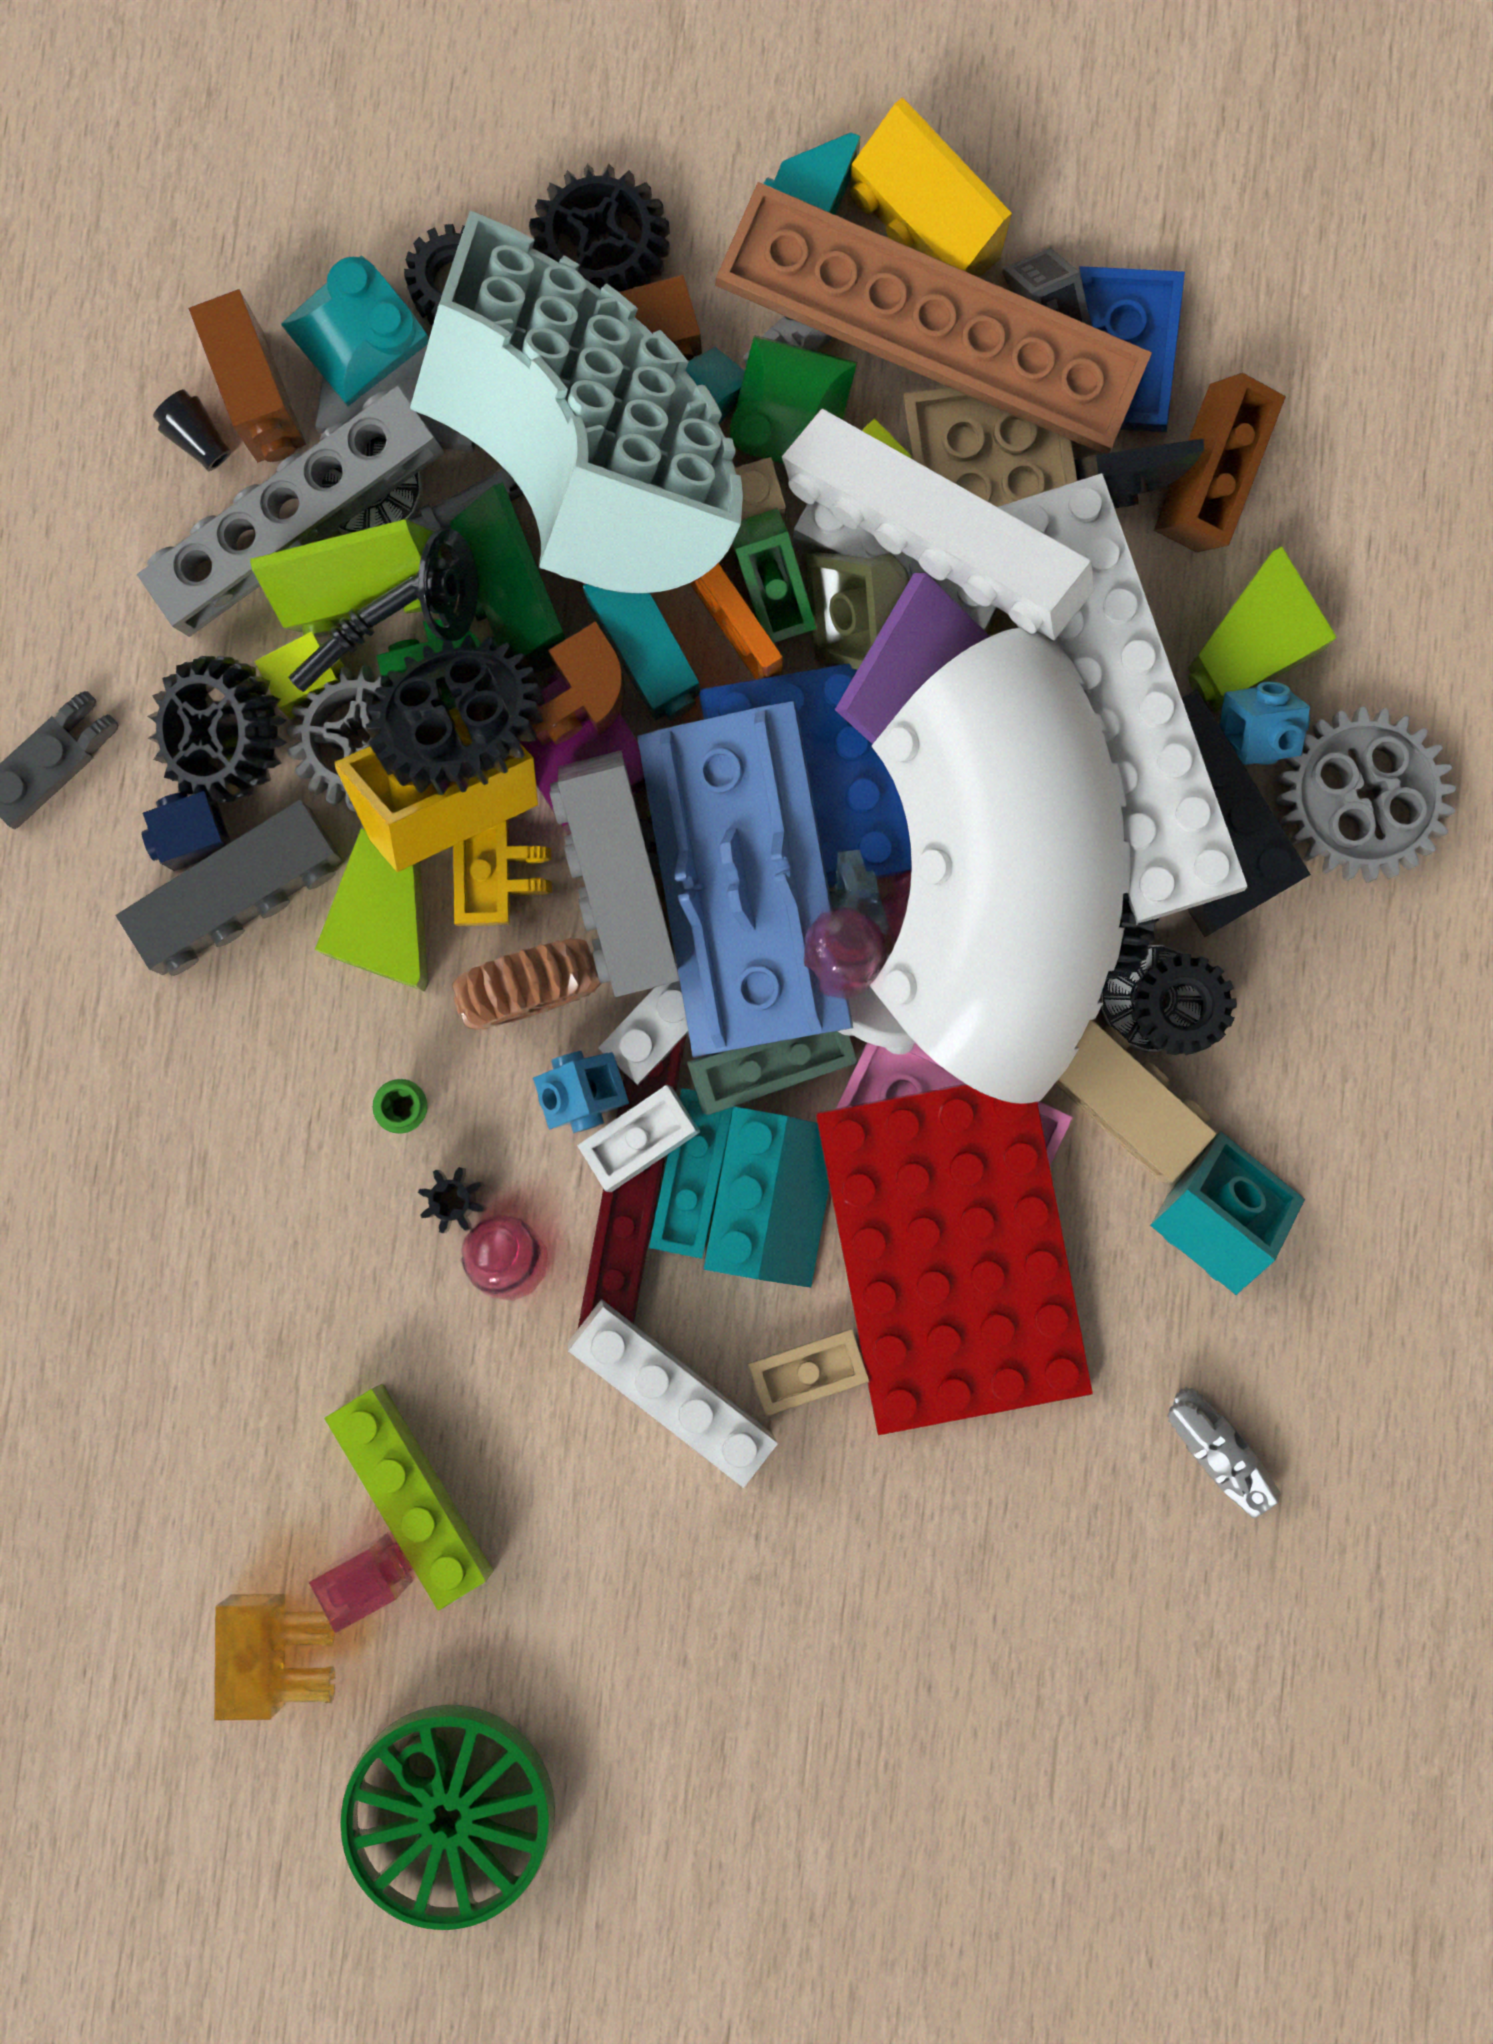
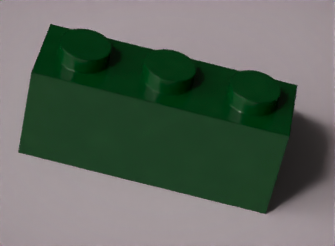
M501 482L490 487L452 519L449 524L451 529L459 532L464 537L474 557L478 578V600L475 613L477 621L479 622L487 618L494 634L492 639L497 649L503 644L509 643L514 654L522 653L529 667H532L534 672L537 673L555 666L549 650L566 639L504 483Z

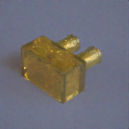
M231 1594L215 1606L214 1721L271 1720L285 1705V1702L332 1703L335 1695V1684H330V1680L335 1679L334 1666H327L326 1668H286L285 1645L333 1646L336 1628H330V1625L336 1622L334 1610L286 1612L285 1594Z

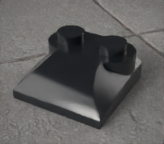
M1204 439L1074 459L1077 481L1102 473L1114 508L1139 505L1138 494L1163 488L1179 479L1194 466L1205 450Z

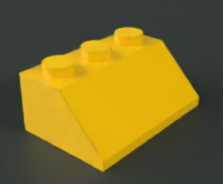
M901 97L894 103L853 161L850 179L851 196L863 212L869 215L873 212L886 226L885 230L889 239L980 277L1001 259L1012 213L914 108Z
M457 707L449 710L464 746L470 745L472 738ZM521 744L520 746L525 756L523 758L512 756L505 758L504 761L508 768L507 773L499 772L493 767L487 771L489 777L488 784L483 785L475 776L469 779L466 792H461L456 782H450L444 795L438 794L433 783L423 793L417 791L412 781L405 786L400 785L394 774L388 775L371 746L335 761L336 771L370 841L396 872L538 806L533 757Z

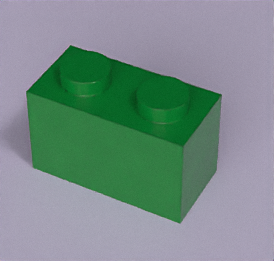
M778 508L741 520V525L732 545L755 617L771 641L775 643L817 629L791 540Z

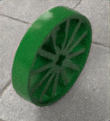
M439 1705L420 1709L401 1717L386 1727L373 1739L357 1761L348 1780L341 1809L340 1828L344 1854L355 1880L365 1894L378 1907L396 1919L413 1926L432 1930H455L474 1926L495 1917L507 1909L524 1893L538 1874L547 1855L554 1830V1793L547 1769L534 1746L518 1729L504 1719L482 1709L463 1705ZM435 1727H459L466 1730L452 1780H450L447 1774L451 1763L450 1751L447 1744L436 1735ZM419 1732L420 1735L409 1740L401 1753L395 1748L393 1743L411 1733ZM481 1733L499 1743L506 1751L480 1777L466 1786L465 1781L478 1734ZM416 1752H424V1755L430 1757L434 1762L436 1773L429 1777L416 1775L410 1768L409 1756ZM379 1758L396 1776L400 1786L413 1795H403L370 1785L365 1781L364 1777L373 1762ZM514 1762H518L521 1765L532 1786L529 1789L497 1797H479ZM358 1801L409 1817L368 1829H360L358 1826ZM535 1805L538 1811L537 1833L525 1832L496 1823L488 1817ZM442 1806L447 1811L457 1809L460 1812L456 1823L450 1816L443 1819L440 1818L438 1813ZM419 1834L381 1872L376 1871L364 1849L365 1847ZM482 1839L531 1854V1858L522 1872L515 1876L485 1846ZM429 1845H432L416 1901L406 1897L389 1885ZM445 1849L459 1907H437L429 1904ZM464 1851L501 1890L499 1893L481 1902L475 1901Z

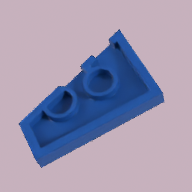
M1079 266L1091 326L1152 352L1120 430L1167 432L1185 271Z

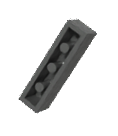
M299 799L115 916L148 969L161 975L169 972L171 976H175L194 966L199 961L197 954L215 943L216 947H221L236 940L245 932L243 925L258 915H261L262 918H268L282 911L290 904L288 897L306 886L311 890L328 882L336 874L333 868L344 861L311 808Z

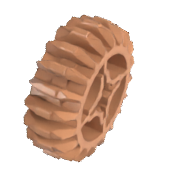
M569 938L545 945L541 944L526 950L523 949L519 952L486 962L481 966L471 968L470 971L464 972L452 983V988L455 995L453 1000L456 1010L462 1017L464 1025L467 1028L479 1030L493 1026L497 1027L510 1022L513 1023L565 1006L568 1003L580 1000L582 997L589 996L601 984L593 953L590 952L587 941Z

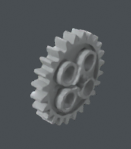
M1364 706L1354 712L1352 723L1348 715L1341 710L1332 717L1333 728L1329 723L1321 719L1312 726L1315 737L1305 733L1302 755L1284 758V761L1295 771H1286L1278 776L1277 781L1290 787V791L1277 797L1276 803L1291 806L1292 812L1281 819L1280 824L1297 825L1299 831L1293 835L1290 841L1292 845L1307 841L1310 847L1304 856L1306 862L1321 854L1325 857L1322 867L1323 873L1327 874L1340 864L1342 865L1343 880L1349 881L1355 877L1359 868H1361L1365 882L1370 883L1377 879L1379 868H1381L1387 879H1391L1399 875V863L1407 870L1419 865L1416 852L1428 856L1436 850L1429 837L1441 838L1448 833L1449 830L1437 819L1447 818L1455 813V808L1443 803L1442 798L1455 792L1456 786L1441 783L1440 777L1449 772L1452 766L1451 764L1435 765L1433 758L1439 754L1443 747L1439 744L1426 749L1421 744L1428 732L1426 728L1411 735L1407 732L1409 717L1405 715L1394 725L1389 724V712L1386 708L1379 711L1373 721H1370L1368 711ZM1349 750L1355 752L1357 756L1356 763L1348 756ZM1373 750L1383 751L1389 755L1392 761L1391 773L1381 772L1375 767L1372 760ZM1322 766L1333 767L1339 772L1342 778L1341 789H1332L1324 784L1321 778ZM1360 788L1362 791L1371 790L1374 794V799L1372 801L1368 798L1359 799L1357 790ZM1391 800H1397L1406 805L1410 815L1408 824L1398 823L1393 819L1389 808ZM1340 816L1350 817L1357 823L1359 827L1357 840H1349L1341 834L1338 827ZM1376 827L1383 833L1384 837L1382 840L1377 839L1375 836Z

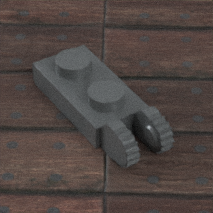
M88 691L80 692L71 698L69 702H66L59 709L55 718L51 716L0 763V818L12 829L15 830L20 827L93 759L91 755L108 738H111L118 729V723L111 715L107 714L98 718L91 726L85 729L78 741L69 732L95 706L96 699Z

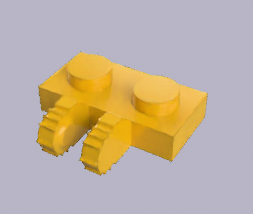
M509 819L453 845L454 924L456 926L510 925V895L532 896L552 893V881L544 878L534 877L510 880L509 862L529 864L548 862L552 860L551 848L546 846H509Z

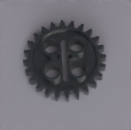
M467 635L461 646L454 648L451 641H444L442 651L437 653L426 645L423 647L424 659L416 661L407 656L404 658V662L408 669L404 673L389 671L387 673L393 683L392 687H377L375 692L381 703L370 705L367 709L373 718V721L366 724V729L372 738L369 741V745L388 775L394 774L402 786L412 781L419 793H423L433 783L438 794L444 795L450 782H456L460 791L466 792L469 779L475 776L483 785L488 784L489 777L487 771L494 767L499 772L507 773L508 768L504 759L508 756L523 758L525 754L519 744L520 741H536L537 736L532 725L544 721L539 707L545 704V699L539 689L541 685L533 668L529 667L522 653L514 654L509 643H505L497 649L492 637H487L479 647L476 646L471 635ZM442 683H447L455 699L457 709L472 738V743L468 746H464L456 730L455 722L440 693L439 686Z

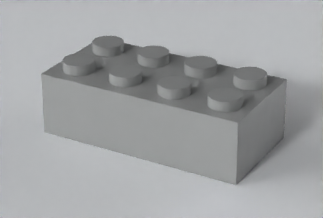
M622 750L558 766V781L550 783V797L558 825L566 822L569 823L571 835L564 836L566 844L564 848L572 878L583 876L585 887L578 888L580 896L578 900L586 931L597 929L599 938L593 939L592 944L594 948V962L600 983L611 981L614 996L619 997L680 981Z

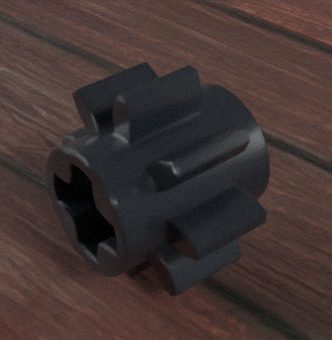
M462 1167L457 1168L453 1180H447L441 1170L433 1171L437 1184L432 1189L424 1188L418 1190L421 1196L428 1198L429 1208L420 1214L421 1218L436 1216L441 1219L439 1233H447L452 1221L456 1220L463 1230H471L472 1226L468 1216L473 1211L485 1212L487 1209L483 1204L476 1203L475 1195L476 1192L485 1186L484 1183L476 1182L469 1185L464 1182L466 1168ZM456 1185L458 1186L457 1196L465 1199V1205L463 1208L453 1209L449 1215L447 1214L448 1205L440 1201L441 1194L443 1192H452Z

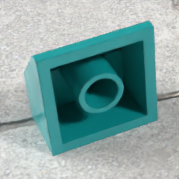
M1220 1131L1167 1195L1150 1226L1160 1233L1168 1243L1177 1247L1202 1267L1211 1278L1219 1281L1237 1295L1276 1260L1305 1198Z

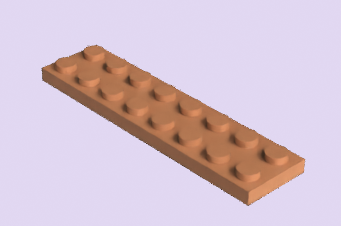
M757 182L716 276L715 286L1103 454L1109 453L1113 447L1152 354L1150 351L760 182Z

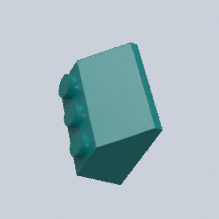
M733 1106L703 1270L756 1280L812 1287L829 1192L827 1170L818 1124L816 1122Z

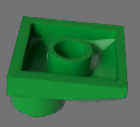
M754 335L736 411L730 424V438L733 440L734 447L749 455L764 459L771 457L772 461L784 464L782 459L784 453L821 409L844 420L858 362Z

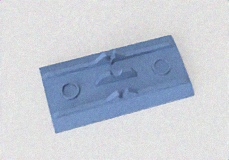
M792 701L758 707L637 736L693 1057L852 1029V1016L796 703Z

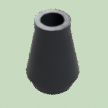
M182 389L170 395L155 410L153 418L160 424L158 431L200 462L208 472L219 467L230 456L232 451L224 443L198 396L191 397L185 389Z

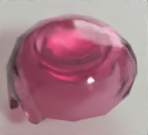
M842 907L821 913L805 933L806 946L803 964L815 972L820 981L819 990L827 996L847 1000L865 993L870 988V984L876 980L887 961L885 937L881 929L870 917L853 909Z
M497 1214L477 1222L464 1237L460 1250L462 1254L460 1261L472 1285L483 1294L495 1299L515 1301L533 1293L544 1279L548 1259L547 1248L536 1231L522 1221V1219Z

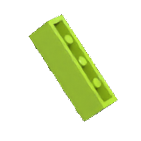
M383 1383L324 1418L436 1609L438 1611L486 1582L494 1571Z

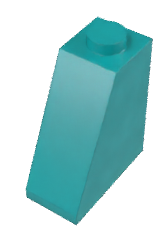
M589 584L583 585L592 618L596 621L614 649L620 664L654 720L657 721L667 715L669 720H672L692 709L696 705L694 698L699 696L700 693L699 681L651 594L624 593L602 589Z

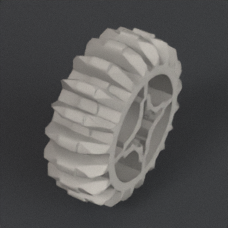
M362 666L359 671L358 680L354 679L348 667H342L339 673L341 682L334 685L331 682L324 685L325 690L319 695L316 692H309L307 698L311 704L308 708L301 705L293 706L292 713L303 721V724H293L287 727V734L291 738L301 741L288 748V755L292 759L303 760L295 768L296 774L301 779L312 777L308 789L313 794L318 795L327 790L326 801L330 805L337 806L346 794L347 807L352 811L356 810L339 775L329 771L323 762L320 743L329 744L333 749L343 750L344 757L370 746L369 741L368 743L362 741L364 746L356 748L349 740L353 733L358 736L357 730L365 729L367 731L366 724L373 721L367 709L368 706L372 705L373 700L381 702L375 692L376 688L392 687L393 685L389 677L381 676V674L374 682V673L370 666ZM350 703L349 712L344 719L338 722H327L328 718L337 709Z

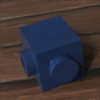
M205 791L188 796L185 792L167 795L156 801L157 808L143 812L148 829L143 830L141 834L150 858L153 861L159 860L160 864L173 871L201 862L231 843L218 802L211 801Z

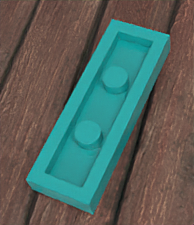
M682 1088L680 1100L700 1130V1133L668 1154L649 1248L703 1259L733 1107L710 1115L703 1114L696 1091Z

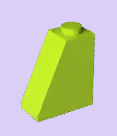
M1282 546L1272 551L1188 667L1191 672L1189 683L1192 690L1197 689L1204 702L1210 704L1214 713L1222 709L1225 692L1256 688L1260 683L1270 682L1320 654L1337 639Z
M361 828L315 950L327 957L425 992L428 984L420 862L396 872L370 841L365 829Z

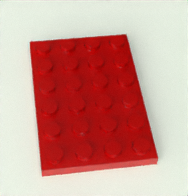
M960 1084L815 1112L864 1367L869 1379L867 1383L878 1436L1092 1395L1093 1391L1038 1102L1011 1103L986 1095L967 1084Z

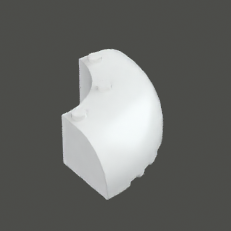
M1021 627L1009 629L988 637L949 661L913 694L872 745V748L883 761L892 777L903 804L911 842L912 872L908 906L901 932L888 960L870 984L872 990L907 1034L941 1067L965 1084L999 1100L1020 1104L1041 1101L1066 1071L1078 1052L1079 1048L1076 1045L1081 1039L1089 1020L1096 1019L1103 1004L1099 999L1108 971H1114L1119 957L1124 928L1119 927L1123 893H1129L1131 870L1130 842H1124L1121 808L1126 807L1122 778L1118 764L1111 762L1103 735L1107 729L1099 713H1094L1089 699L1081 687L1085 684L1057 641L1048 638L1038 631L1033 634L1028 633Z

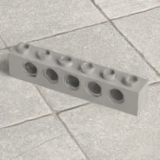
M398 386L391 391H381L370 397L363 405L362 412L346 423L338 422L327 428L321 434L320 442L303 454L296 453L287 457L278 465L277 473L261 485L254 484L246 487L235 496L232 506L218 516L212 515L200 520L192 527L191 535L175 547L163 548L149 558L148 566L136 575L172 627L188 637L192 636L260 587L251 568V558L325 540L339 530L340 526L389 494L445 453L417 412L410 409V402ZM377 437L386 438L385 447L379 454L365 456V448L372 439ZM342 468L340 481L332 487L323 488L322 480L324 475L331 469ZM290 499H299L296 513L290 518L280 519L279 512L282 505ZM247 530H255V540L252 545L245 550L238 551L237 541L240 535ZM211 560L212 569L209 576L202 581L195 582L194 573L197 566L204 561Z

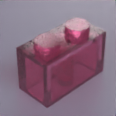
M387 1532L330 1564L314 1577L309 1584L334 1632L337 1633L396 1600L413 1582L409 1573L413 1571V1568L397 1542L393 1543Z

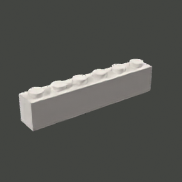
M824 409L819 411L782 456L789 478V488L799 499L808 504H814L815 501L831 510L836 519L846 527L856 529L859 526L874 535L878 543L889 552L897 555L903 552L917 560L924 571L935 579L944 580L948 578L960 585L976 603L985 607L992 604L1006 612L1018 627L1023 628L1028 633L1033 634L1038 631L1055 641L1094 591L1092 562L1090 559Z

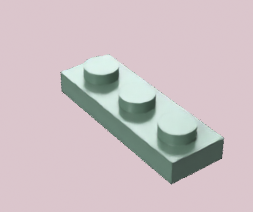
M838 1031L705 1055L687 1062L702 1112L707 1115L858 1063L850 1036L843 1035Z

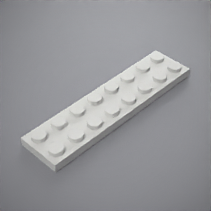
M1101 473L999 506V509L1083 555L1092 562L1094 591L1055 640L1071 659L1085 684L1081 687L1086 693L1094 713H1099L1107 729L1103 735L1111 762L1118 764L1126 802V807L1121 808L1124 842H1130L1131 870L1128 903L1131 912L1135 916L1136 925L1245 891L1247 888L1246 880L1103 474Z

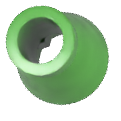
M394 1079L383 1084L376 1092L372 1106L373 1114L383 1129L396 1134L408 1133L416 1129L423 1122L427 1113V1099L423 1090L414 1082L406 1079ZM410 1098L414 1104L410 1108L411 1115L403 1118L400 1115L399 1106L403 1100Z

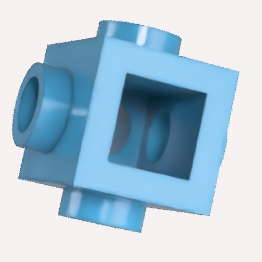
M1263 682L1256 688L1225 692L1220 728L1244 765L1254 763L1263 765L1274 764L1278 759L1302 755L1305 733L1310 724V706L1292 693L1288 686L1278 682Z
M582 1051L569 1053L551 1060L553 1070L533 1078L539 1103L543 1109L549 1130L571 1124L573 1133L585 1131L603 1125L602 1114L629 1104L613 1052L584 1058Z

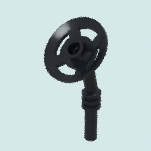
M441 529L434 532L425 544L417 574L358 611L352 608L348 612L350 618L342 617L339 620L341 627L334 625L330 629L332 636L288 676L290 681L300 691H306L347 651L354 653L357 650L355 643L357 642L362 645L366 641L365 634L371 637L375 633L373 626L417 599L420 601L428 627L438 639L442 641H458L462 639L472 625L478 600L476 565L471 549L464 537L453 529ZM440 544L444 545L454 558L449 564L445 559L438 557ZM459 596L458 606L456 612L454 613L453 611L455 609L457 598ZM430 611L434 614H439L444 627L440 626L433 619Z

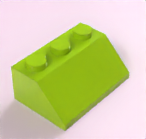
M403 519L251 558L250 563L252 571L282 627L288 630L303 632V636L312 631L316 637H322L332 634L330 629L334 624L339 623L342 617L349 619L348 612L352 608L358 611L408 578L416 575L419 571L425 544L434 531ZM439 548L438 557L442 558ZM418 599L404 607V613L406 614L422 612Z

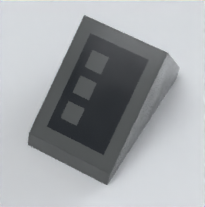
M1048 248L1003 268L1002 274L1011 292L1091 326L1080 272L1052 248Z

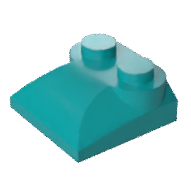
M362 255L360 257H346L335 263L328 273L327 283L281 323L286 333L347 407L428 345L429 341L426 332L408 306L376 267Z

